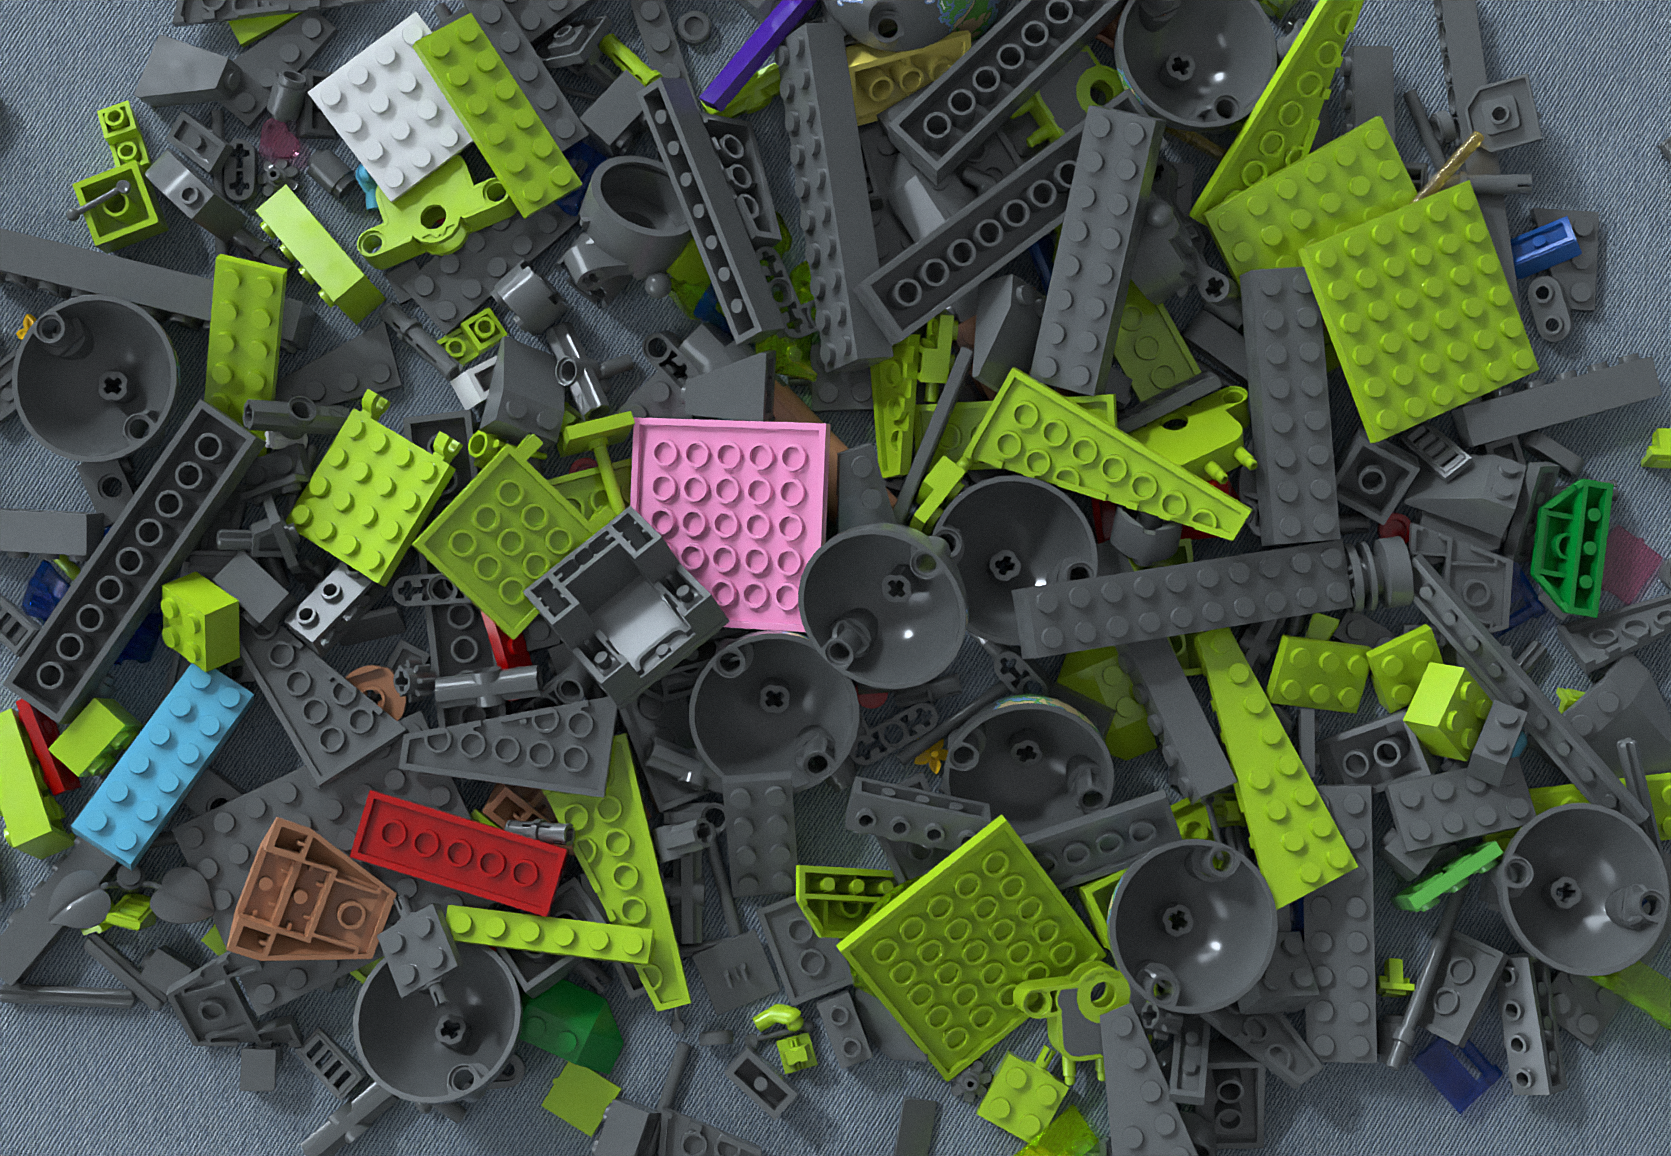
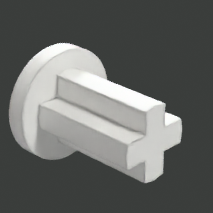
M266 431L264 434L267 438L266 448L282 449L295 443L304 444L305 449L307 447V433L302 438L296 440L288 439L280 432Z

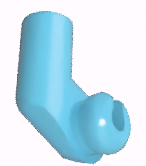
M361 163L356 169L355 177L365 193L367 211H379L375 196L378 184Z

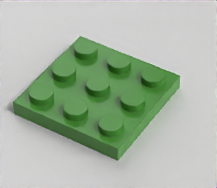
M1496 841L1472 844L1460 852L1458 856L1449 859L1391 897L1390 901L1396 910H1408L1409 912L1421 910L1425 912L1440 902L1437 896L1443 892L1444 894L1449 891L1454 893L1467 885L1469 881L1466 877L1469 875H1474L1478 872L1483 874L1498 864L1495 858L1503 854V851Z

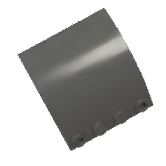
M631 506L523 591L548 625L620 710L629 703L634 702L642 692L656 681L661 680L669 670L683 659L688 658L695 649L710 637L715 636L722 627L730 622L713 596L680 564L662 536Z

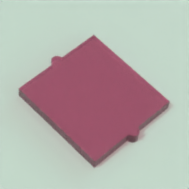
M1616 525L1607 537L1601 585L1602 591H1609L1625 604H1630L1663 557L1644 544L1643 538L1637 539L1623 527Z

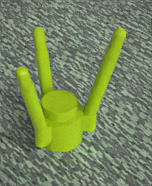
M478 430L472 435L468 443V452L475 458L474 466L483 469L508 444L505 443L507 440ZM510 444L514 449L517 448L516 445ZM536 451L530 457L546 460L547 454Z

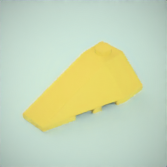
M968 30L952 32L934 44L921 49L902 52L879 50L863 43L845 47L857 126L878 121L877 114L938 79L972 47L971 33Z

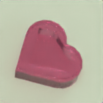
M271 118L263 124L258 153L260 156L293 159L299 154L301 149L300 142L296 136L290 133L285 122Z

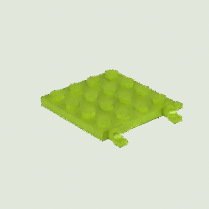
M367 389L362 398V411L360 412L353 408L285 521L287 525L294 523L297 532L371 580L386 587L456 471V468L449 464L459 453L463 445L439 431L433 445L435 452L432 455L378 423L379 418L386 412L391 402Z
M528 434L516 449L510 444H506L411 544L513 640L539 614L523 591L612 521L617 515L607 505L605 507L601 505L588 521L528 463L527 460L543 444L535 434Z

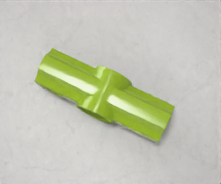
M774 62L756 71L721 112L706 106L701 101L705 113L736 118L744 113L752 114L763 109L772 102L774 97L780 94L781 79L779 66Z

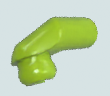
M780 1003L774 1004L752 1018L760 1032L776 1023L786 1024L788 1030L792 1032L799 1030L804 1024V1019L800 1016L801 1011L797 1007Z

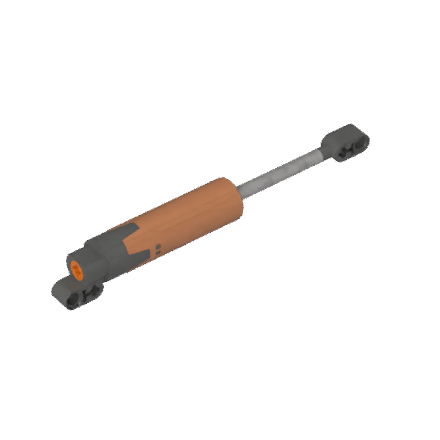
M713 322L701 324L684 342L676 334L666 330L648 335L642 344V351L646 359L657 370L665 366L682 385L686 384L688 379L757 354L748 344L736 345L735 340L731 341ZM659 338L664 340L667 345L665 355H661L656 349V342ZM686 364L688 367L685 372L687 376L683 377L681 374L684 370L682 365ZM775 373L773 418L765 422L824 423ZM830 430L827 518L836 526L838 496L836 495L837 453L849 448ZM886 488L893 510L898 499ZM967 631L994 659L993 666L996 675L1015 695L1033 694L1029 691L1027 682L1034 680L1039 682L1043 688V693L1036 695L1048 696L1052 685L1051 677L1034 658L1022 659L1020 646L994 643ZM1012 658L1016 659V665L1011 668L1005 664ZM1026 669L1028 673L1020 681L1018 676Z

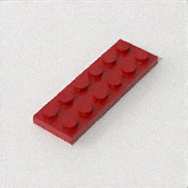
M370 790L349 857L549 917L569 849Z

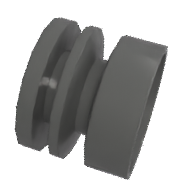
M1400 536L1375 540L1373 553H1371L1365 541L1357 542L1356 547L1352 543L1344 544L1353 607H1349L1347 610L1351 614L1360 613L1363 611V608L1367 611L1376 610L1378 595L1386 609L1411 605L1414 592L1413 572L1408 549Z

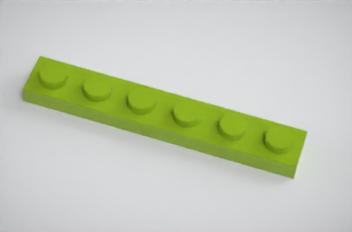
M448 905L446 922L456 943L650 966L655 932L653 929Z

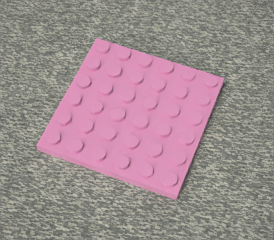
M634 417L630 506L662 536L680 564L713 596L730 621L724 627L806 632L798 607V590L806 564L813 554L826 543L831 424Z

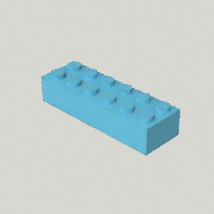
M191 663L71 825L73 833L133 871L254 704V694L216 669L205 672Z

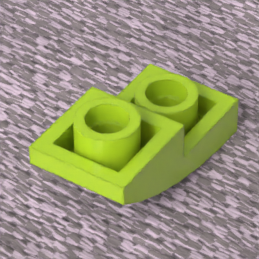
M129 100L98 110L97 114L103 135L110 145L115 166L118 167L136 160L148 170L152 165V161Z
M490 307L462 322L460 328L436 342L464 367L498 344L502 337H507L508 334Z

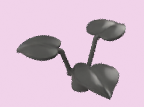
M137 864L133 871L122 865L117 872V880L115 882H105L101 885L97 875L90 870H79L67 875L52 894L49 903L48 919L51 924L76 929H87L99 925L106 919L111 909V899L103 891L109 888H121L124 892L130 894L138 893L143 888L158 889L151 897L150 907L157 917L174 924H191L203 921L213 916L215 909L208 884L204 877L196 870L188 867L174 868L164 875L161 884L159 882L147 881L143 868Z

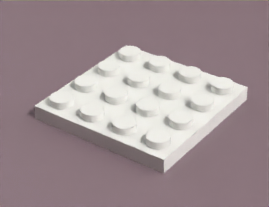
M414 12L307 92L391 203L395 202L474 143L412 47L415 41L432 33L417 12Z

